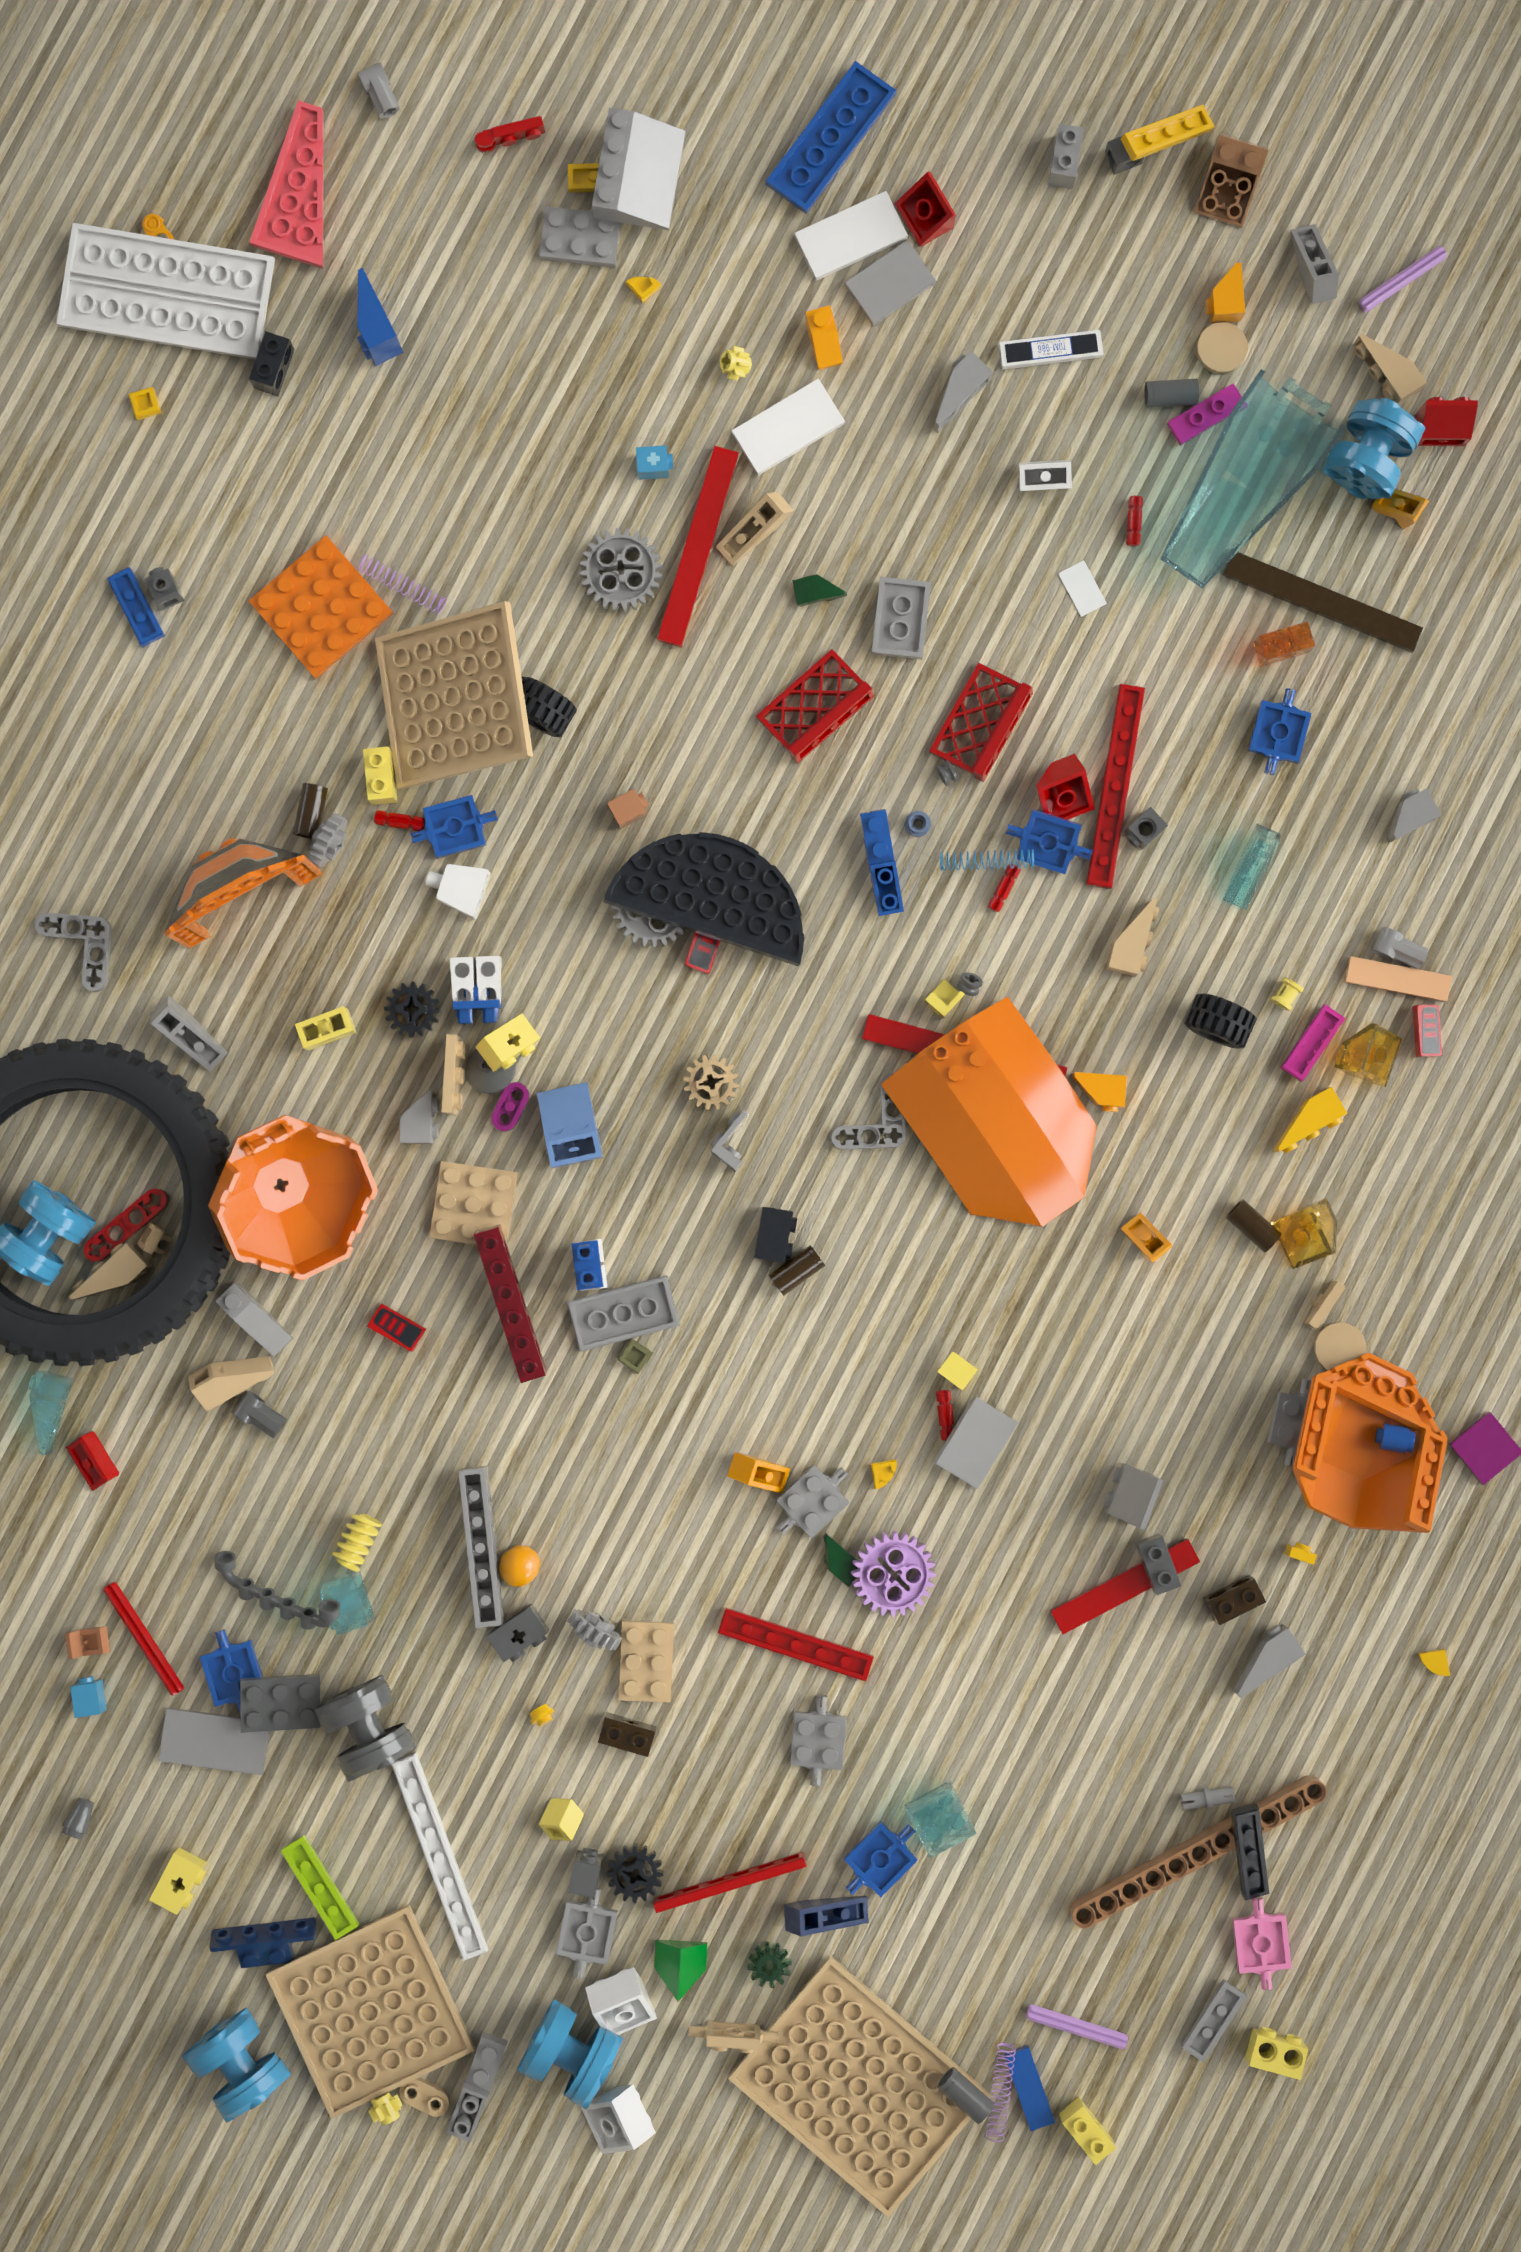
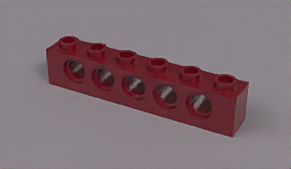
M501 1224L476 1231L474 1238L520 1382L524 1383L546 1376L547 1369Z

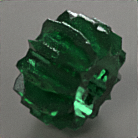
M766 1941L764 1950L759 1945H756L755 1951L757 1954H749V1960L752 1963L747 1965L748 1971H754L751 1975L753 1981L760 1978L759 1986L761 1987L765 1985L766 1981H769L770 1988H774V1980H777L782 1985L784 1983L783 1976H790V1970L787 1967L792 1965V1961L789 1958H785L788 1955V1950L783 1949L778 1952L780 1944L777 1942L773 1948H770L769 1941ZM772 1960V1969H767L766 1961Z

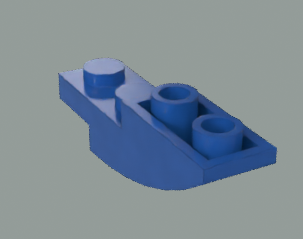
M886 809L860 813L865 851L878 916L904 912Z

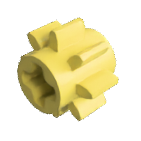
M733 346L732 350L727 349L720 358L722 373L727 374L729 379L738 380L739 377H745L751 369V358L749 353L744 352V348Z
M387 2092L371 2100L373 2106L370 2107L368 2112L373 2122L379 2120L382 2126L400 2117L398 2111L401 2110L403 2105L398 2094L392 2096Z

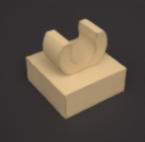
M149 1221L136 1244L150 1254L154 1251L158 1254H164L165 1251L158 1247V1243L161 1240L171 1242V1238L158 1225Z

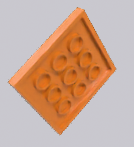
M327 535L249 600L250 604L315 679L320 677L393 615L391 609Z

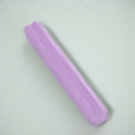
M1442 246L1436 247L1361 298L1358 304L1362 311H1370L1442 262L1447 257Z
M1033 2004L1028 2007L1026 2014L1028 2020L1122 2050L1127 2045L1128 2037L1124 2033Z

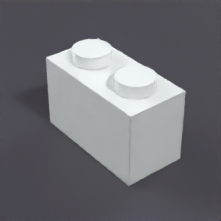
M1070 460L1019 463L1020 491L1072 488Z

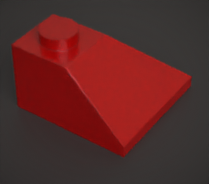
M1075 753L1050 763L1036 785L1042 812L1069 820L1094 810L1086 769Z

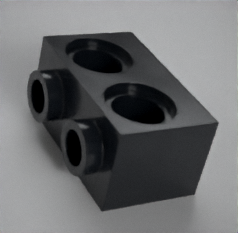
M265 331L249 377L254 389L279 396L295 350L290 339Z

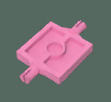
M1257 1897V1899H1252L1253 1914L1248 1917L1232 1918L1237 1969L1239 1974L1251 1972L1260 1974L1261 1989L1267 1990L1268 1988L1270 1990L1273 1989L1271 1973L1280 1969L1292 1968L1287 1921L1284 1913H1264L1263 1898Z

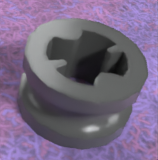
M948 760L944 761L943 766H936L937 772L945 786H948L951 780L954 782L958 780L955 770Z
M970 972L962 973L957 988L966 995H978L979 988L983 984L982 979Z

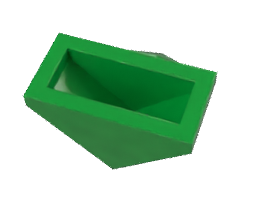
M655 1940L654 1968L677 2002L706 1971L708 1942Z

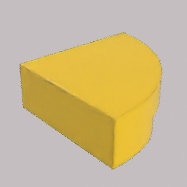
M636 276L625 282L626 286L642 303L661 288V283L652 277Z
M896 1459L870 1463L875 1490L884 1487L892 1479L897 1467Z
M1445 1649L1418 1653L1420 1661L1428 1670L1437 1675L1450 1676Z

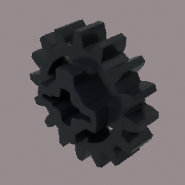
M412 981L410 988H408L404 983H401L402 990L398 991L393 988L392 991L395 996L393 998H386L391 1004L384 1007L385 1011L390 1012V1015L385 1017L386 1021L394 1022L390 1027L391 1029L400 1028L399 1035L401 1036L408 1031L410 1038H414L415 1032H418L423 1037V1030L425 1028L429 1031L433 1030L430 1025L431 1022H439L434 1016L441 1013L440 1009L435 1008V1005L440 1001L438 998H431L435 993L432 989L425 992V984H421L417 988L416 983ZM407 994V999L403 1001L401 1004H397L398 1001L404 995ZM418 995L424 996L429 1005H422L419 1002ZM414 1002V1006L419 1008V1010L414 1012L411 1018L407 1008H411ZM396 1014L403 1015L406 1018V1026L398 1020ZM423 1016H428L422 1024L418 1025V1021Z
M634 1843L632 1850H629L625 1845L623 1846V1854L618 1851L614 1853L616 1861H609L608 1865L613 1869L607 1870L606 1876L613 1877L608 1885L609 1887L616 1886L615 1896L622 1893L623 1901H626L628 1897H632L633 1903H636L638 1897H641L644 1902L647 1901L648 1892L653 1896L656 1894L654 1886L661 1887L662 1881L657 1877H662L664 1871L657 1869L662 1865V1861L654 1860L656 1856L655 1851L648 1854L646 1845L642 1850H638L637 1843ZM629 1857H636V1859L630 1862L624 1861ZM645 1861L650 1864L653 1874L646 1869ZM635 1868L638 1869L639 1875L636 1878H632L631 1872ZM618 1873L624 1877L625 1886L620 1882ZM640 1885H645V1886H646V1887H644V1888H642V1889L634 1890V1888L637 1887V1886H640Z

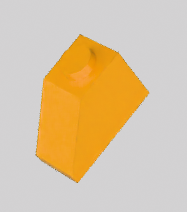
M1241 262L1236 263L1212 290L1209 299H1206L1205 311L1206 315H1210L1211 323L1241 321L1245 314Z
M828 305L806 311L805 324L818 370L843 364L838 332L831 306Z
M1074 1072L1072 1074L1073 1081L1095 1106L1102 1107V1111L1118 1112V1108L1125 1107L1127 1076Z
M735 1452L727 1477L750 1486L783 1493L790 1468L758 1457Z

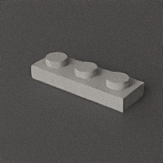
M1223 1979L1185 2037L1181 2047L1202 2062H1205L1247 1995Z

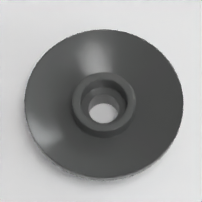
M477 1049L473 1051L465 1066V1075L468 1083L476 1091L485 1094L496 1093L506 1088L514 1077L515 1063L506 1070L501 1067L493 1072L491 1068L484 1069V1066L487 1064Z

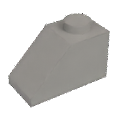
M1416 788L1403 795L1405 800L1398 804L1388 836L1390 843L1442 816L1427 788L1421 792Z

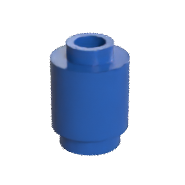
M1385 1423L1382 1428H1377L1375 1443H1379V1449L1403 1454L1413 1451L1415 1432L1409 1431V1428Z

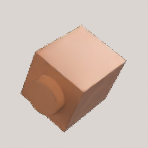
M635 789L607 803L620 829L646 816L647 811L645 808L649 806L642 792L637 794Z

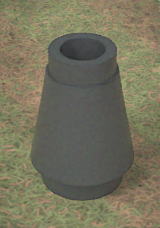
M79 1798L63 1823L64 1829L62 1833L82 1840L84 1834L88 1832L94 1803L87 1799Z

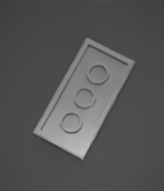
M667 1275L567 1302L580 1352L680 1326Z
M167 1708L159 1761L262 1775L264 1773L269 1731L241 1733L240 1717Z

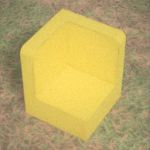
M943 980L924 1000V1003L943 1019L965 994L962 991L958 992L948 981Z
M951 1352L942 1366L938 1367L936 1371L963 1391L978 1369L955 1352Z
M552 1798L541 1818L539 1826L551 1840L572 1841L583 1818V1812L572 1799Z

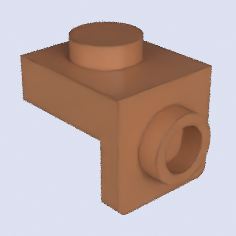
M106 1626L83 1628L65 1634L69 1659L110 1652Z

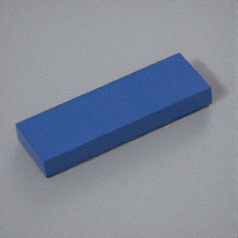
M128 567L108 577L107 580L140 645L145 647L165 637L132 569Z
M1029 2045L1020 2047L1015 2050V2055L1005 2058L1010 2061L1014 2060V2062L1007 2065L1013 2070L1011 2076L1030 2131H1034L1054 2124L1055 2120Z

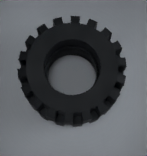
M521 677L528 724L547 735L562 737L577 711L574 704L548 685L531 677Z
M1202 993L1196 994L1184 1024L1192 1032L1210 1041L1230 1048L1241 1049L1245 1048L1257 1018L1252 1012L1234 1002L1215 995Z

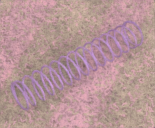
M368 554L362 557L358 565V571H361L364 567ZM373 557L370 559L366 570L363 571V572L366 571V575H367V570H368V568L370 567L371 563L373 562ZM379 561L376 562V564H375V566H374V569H373V571H372V573H371V574H372V578H373V573H374V571L376 570V568H377V566H378V564H379ZM385 564L382 565V567H381V569H380V571H379V574H378V576H377V577H378V582H382V581H379V575L382 573V571H383V569H384V567H385ZM391 567L388 568V570H387V572H386V574H385V577H384V579H383L385 586L388 585V584H385V578H386L387 575L389 574V572H390V570H391ZM397 570L393 573V575H392V577H391V580H390V582H389V583H390V584H389L390 589H393V588H394V587L391 588V581H392L393 578L395 577V575H396V573H397ZM401 574V575L399 576V578H398V580H397V583H396V585H395V586H396V587H395V590H396L397 584H398L399 581L401 580L403 574ZM407 577V578L405 579V581H404V583H403V586H402V588L400 589V590H401V594H402L403 587H404L405 584L407 583L409 577ZM413 580L409 586L408 591L405 594H407L408 599L413 597L414 601V596L420 586V583L417 585L414 594L411 597H408L409 590L414 584ZM425 586L420 594V597L416 601L419 600V605L425 603V608L430 607L432 612L436 610V613L438 615L443 610L447 599L442 596L438 603V606L434 610H432V604L438 595V593H436L432 600V603L428 607H426V601L432 592V590H430L426 597V600L422 604H420V598L426 589ZM445 600V603H444V605H443L441 611L438 613V610H439V608H440L442 602Z
M1000 2043L997 2045V2048L1000 2045L1007 2046L1010 2048L1014 2047L1013 2045L1008 2043ZM1004 2050L997 2051V2052H1004V2053L1014 2052L1013 2055H1015V2053H1016L1015 2050H1014V2051H1004ZM997 2054L998 2056H1001V2057H998V2058H996V2059H1005V2060H1008V2059L1002 2058V2057H1011V2056H1013V2055L1010 2054V2056H1003V2055ZM1013 2060V2061H1010V2062H999V2063L1008 2064V2063L1014 2062V2060ZM994 2065V2067L999 2070H1012V2068L1008 2067L1009 2069H1000L997 2068L996 2065ZM1013 2070L1012 2073L1008 2074L1007 2076L995 2074L999 2077L993 2078V2081L1000 2084L993 2085H1000L1006 2087L1001 2084L1010 2083L1012 2081L1011 2075L1013 2074ZM994 2071V2072H993L994 2074H995V2072H1002V2073L1008 2074V2073H1006V2072H1004V2071ZM1008 2076H1010V2077H1011V2080L1008 2081V2080H1006V2079H1004V2078H1000V2077H1008ZM994 2079H1003L1007 2082H997ZM1006 2087L1007 2089L994 2088L996 2090L992 2092H1001L1005 2095L999 2096L991 2092L992 2095L997 2096L992 2098L1004 2100L999 2097L1008 2096L1011 2091L1008 2087ZM997 2090H1009V2094L1007 2095L1006 2093ZM1004 2100L1005 2102H995V2101H993L994 2103H998V2104H994V2105L1001 2106V2107H1003L1004 2109H996V2108H993L994 2110H991V2112L994 2111V2112L1002 2113V2112L996 2111V2110H1005V2109L1007 2110V2108L1009 2107L1008 2101H1006V2100ZM1006 2102H1007V2104H1008V2106H1007L1006 2108H1005L1004 2106L1000 2105V2104H1003V2103H1006ZM1007 2110V2113H1006V2114L1002 2113L1003 2115H1001V2116L992 2115V2116H995V2117H989V2118H996V2119L1002 2120V2119L997 2118V2117L1005 2116V2117H1006V2120H1005V2121H1007V2116H1006V2115L1008 2114V2110ZM1002 2120L1003 2122L990 2121L992 2123L987 2124V2127L988 2125H997L1001 2127V2129H994L988 2127L989 2129H992L986 2131L985 2136L988 2140L993 2142H1002L1005 2140L1004 2134L995 2131L1002 2130L1004 2128L998 2124H994L1005 2123L1004 2120ZM987 2134L993 2137L1003 2136L1004 2139L1001 2141L991 2140L987 2137Z

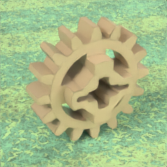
M703 1055L702 1063L695 1059L693 1062L696 1067L694 1069L687 1067L686 1069L691 1074L690 1077L683 1078L685 1082L689 1083V1086H686L684 1091L692 1092L688 1099L691 1101L696 1098L698 1100L696 1107L698 1108L702 1103L706 1104L707 1111L710 1110L711 1105H715V1108L720 1110L719 1103L721 1102L728 1106L727 1098L729 1096L732 1098L736 1097L732 1089L739 1088V1084L733 1083V1080L739 1077L738 1074H731L734 1065L726 1067V1058L718 1062L716 1055H713L712 1060H708L706 1055ZM712 1066L721 1068L726 1074H717L712 1070ZM703 1068L704 1074L702 1078L694 1082L697 1072ZM712 1076L714 1080L718 1079L721 1081L715 1084V1089H710L709 1086L703 1085L708 1081L707 1077ZM729 1083L727 1091L720 1097V1088L722 1085ZM703 1090L710 1094L711 1100L702 1098L697 1091Z

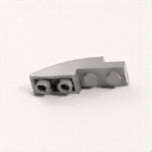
M483 2032L447 2129V2134L471 2142L505 2051L507 2040Z

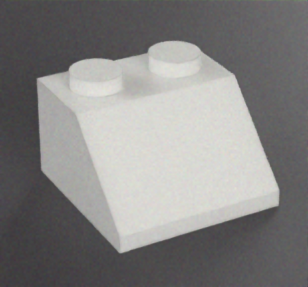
M634 1967L624 1969L614 1976L598 1980L594 1984L585 1987L592 2015L600 2027L607 2028L617 2035L657 2019L643 1981Z
M633 2085L616 2087L594 2098L587 2110L581 2107L602 2154L635 2150L656 2133L651 2124V2119L640 2101L639 2093Z

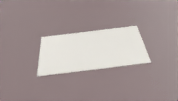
M1084 560L1058 573L1081 617L1107 604Z

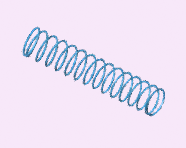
M1028 849L1027 864L1025 868H1027L1028 859L1030 860L1031 867L1034 868L1033 849L1031 852V858L1030 850ZM994 850L993 866H992L991 869H993V867H994V862H995V861H996V866H997V868H998L997 859H996V851H995V850ZM1001 850L999 868H1000V866H1001V859H1002V862H1003V867L1005 868V866H1004V861H1003V853H1002V850ZM1008 850V852H1007L1006 868H1007V865H1008V857H1009L1010 867H1011L1012 869H1013V867H1014L1015 858H1016V864H1017V867H1018V868L1021 867V861H1022V859H1023V865H1024V867H1025L1024 857H1023V850H1021V859H1020V865H1019V866H1018V863H1017L1016 850H1014L1013 867L1011 866L1010 854H1009V850ZM967 851L966 867H965L964 870H966L968 863H969V867H970V869H971L970 861H969V852H968V851ZM974 851V858H973V866H972V869H973V867H974V861H975V864H976V868H977L978 870L980 869L981 859H982V865H983V868H984V869L987 868L988 860H989V865H990V868H991L990 858H989V851H987L986 867H984L983 856H982V851H981V853H980V864H979V868L977 867L976 855H975V851ZM942 852L940 853L941 871L944 870ZM947 852L946 868H947V863H948L949 868H950V870L952 871V870H953V867H954V860H955L956 869H957V870L960 869L961 862H962V866H963V869H964L963 859H962V852H960V864H959V869L957 868V864H956L955 852H954V856H953V866H952V869L950 868L949 855H948V852Z

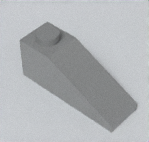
M1316 225L1291 229L1290 234L1301 277L1311 303L1336 299L1339 274Z
M972 351L967 356L962 354L952 365L954 368L935 421L934 430L937 433L991 381L993 371Z
M169 995L150 1013V1024L207 1070L211 1071L227 1055V1051L210 1033Z
M233 1283L216 1300V1303L239 1326L273 1356L277 1355L293 1339L241 1283Z
M1285 1625L1271 1627L1265 1633L1267 1636L1261 1639L1234 1688L1235 1693L1240 1698L1306 1655Z

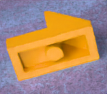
M1395 489L1390 498L1376 499L1372 508L1377 513L1395 518L1401 529H1405L1416 522L1429 501L1426 498Z
M1141 1212L1121 1228L1126 1237L1139 1249L1143 1258L1152 1263L1173 1247Z

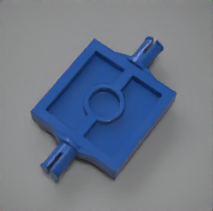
M1286 688L1283 701L1280 703L1264 700L1260 702L1248 751L1268 758L1264 771L1265 774L1275 775L1278 761L1284 760L1298 764L1300 761L1312 713L1299 710L1292 705L1296 693L1294 689Z
M473 795L423 808L426 819L425 830L411 833L413 843L428 839L433 845L436 858L439 859L487 846L483 834V824L498 821L495 810L480 814L476 808Z
M1032 809L1029 821L1024 828L1008 824L1006 835L1020 838L1017 860L1021 859V850H1023L1024 862H1027L1028 849L1030 850V858L1033 849L1034 865L1062 874H1066L1069 862L1074 856L1089 860L1092 854V849L1078 846V836L1082 824Z
M225 1629L215 1632L219 1648L214 1652L200 1656V1660L214 1706L237 1703L240 1713V1678L263 1676L252 1640L239 1644H229Z
M880 1821L844 1857V1861L854 1870L856 1875L846 1886V1889L854 1895L864 1884L882 1897L918 1861L917 1857L908 1849L905 1843L916 1833L915 1829L910 1824H907L899 1834H896Z

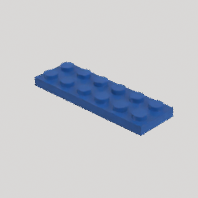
M855 61L767 178L766 186L807 214L894 98L896 89Z

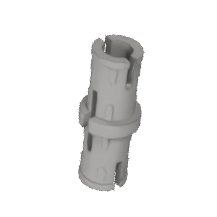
M1232 1786L1213 1790L1203 1788V1791L1181 1793L1180 1800L1183 1801L1181 1805L1183 1811L1200 1807L1211 1809L1213 1805L1235 1803V1796L1231 1795L1234 1794Z

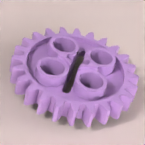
M892 1531L891 1538H888L886 1533L882 1532V1540L872 1536L874 1544L869 1545L864 1542L863 1544L867 1550L865 1552L857 1551L861 1560H853V1564L858 1569L851 1571V1574L858 1577V1579L852 1581L854 1587H860L855 1593L858 1597L865 1595L862 1599L863 1604L866 1605L871 1602L870 1609L874 1612L879 1607L881 1615H884L887 1609H889L890 1615L894 1617L896 1610L899 1609L900 1613L904 1616L906 1607H909L914 1612L915 1602L923 1605V1601L920 1598L922 1595L930 1597L926 1587H934L929 1578L935 1577L936 1573L929 1569L934 1567L935 1563L933 1561H926L931 1557V1553L929 1551L923 1552L926 1547L923 1543L916 1545L917 1538L915 1536L911 1537L908 1541L906 1532H903L900 1538H898L896 1531ZM893 1550H899V1558L895 1561H889V1553ZM878 1557H882L896 1571L901 1579L910 1587L909 1590H905L878 1562ZM880 1568L881 1575L876 1579H870L871 1570ZM916 1568L917 1575L913 1579H906L907 1571ZM894 1586L899 1588L896 1596L887 1597L889 1588Z

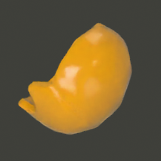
M516 1545L507 1550L500 1558L498 1570L502 1580L509 1586L522 1587L530 1583L538 1575L540 1560L537 1553L529 1546Z

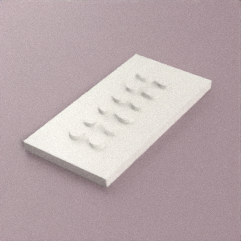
M73 223L56 324L64 328L255 360L263 337L275 258L268 255Z

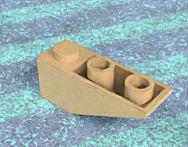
M1364 334L1358 336L1353 344L1355 346V353L1359 359L1365 361L1373 380L1380 383L1385 398L1400 405L1423 389L1427 382L1413 361Z
M1153 898L1113 942L1105 970L1134 977L1139 974V971H1144L1147 957L1143 956L1145 947H1150L1153 932L1149 931L1151 922H1156L1159 907L1155 906L1157 899Z
M121 1243L110 1252L112 1257L105 1263L101 1261L91 1270L93 1274L86 1281L82 1279L73 1286L72 1290L74 1292L69 1298L71 1300L81 1299L134 1284L152 1265L133 1244L126 1243L123 1245Z
M266 1356L210 1363L189 1375L188 1381L191 1392L203 1408L209 1411L214 1407L221 1406L235 1395L244 1393L256 1383L265 1381L275 1371L271 1358Z

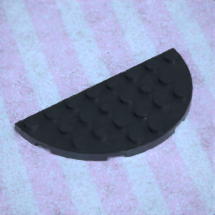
M699 832V834H675L654 841L631 856L621 867L610 883L603 899L604 903L798 967L801 964L804 947L802 915L792 888L774 864L771 865L754 848L731 837Z

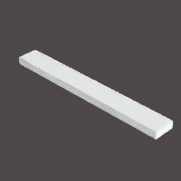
M413 1753L400 1758L391 1765L463 1961L486 1953L489 1949L418 1755Z

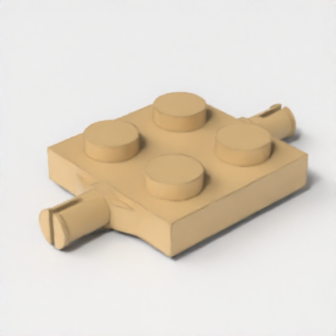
M708 2021V2025H705V2027L689 2025V2037L706 2039V2047H712L714 2051L722 2052L727 2051V2048L738 2049L741 2053H753L754 2050L760 2049V2043L762 2042L778 2043L779 2031H763L758 2024Z

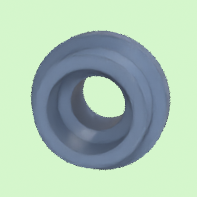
M914 811L907 816L905 827L912 836L921 837L928 833L931 827V820L926 813ZM920 820L923 826L917 829L913 826V822Z

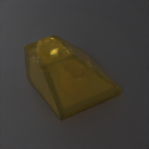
M1371 1023L1342 1043L1340 1051L1336 1056L1334 1068L1353 1077L1386 1087L1402 1038L1375 1023Z
M1327 1198L1309 1204L1271 1222L1282 1233L1279 1241L1292 1269L1336 1253L1337 1219Z

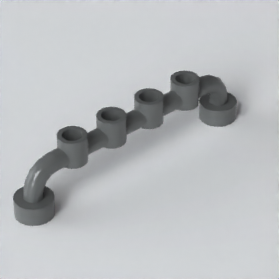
M221 1551L214 1557L215 1569L221 1572L224 1579L231 1586L239 1589L240 1599L250 1600L256 1597L259 1599V1606L263 1610H270L274 1607L279 1608L282 1619L290 1620L295 1616L301 1618V1627L310 1630L316 1626L322 1628L329 1627L340 1616V1603L337 1600L326 1599L321 1601L318 1615L315 1608L300 1607L296 1605V1601L293 1598H281L275 1595V1591L272 1588L262 1589L255 1586L254 1581L250 1578L240 1579L232 1572L236 1567V1557L233 1552Z

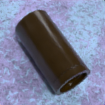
M310 783L302 784L293 831L294 835L312 839L314 832L322 823L328 788Z
M1244 1199L1239 1201L1226 1216L1228 1221L1264 1253L1282 1235L1279 1230Z
M809 1245L769 1274V1277L782 1295L785 1296L825 1267V1264L812 1246Z

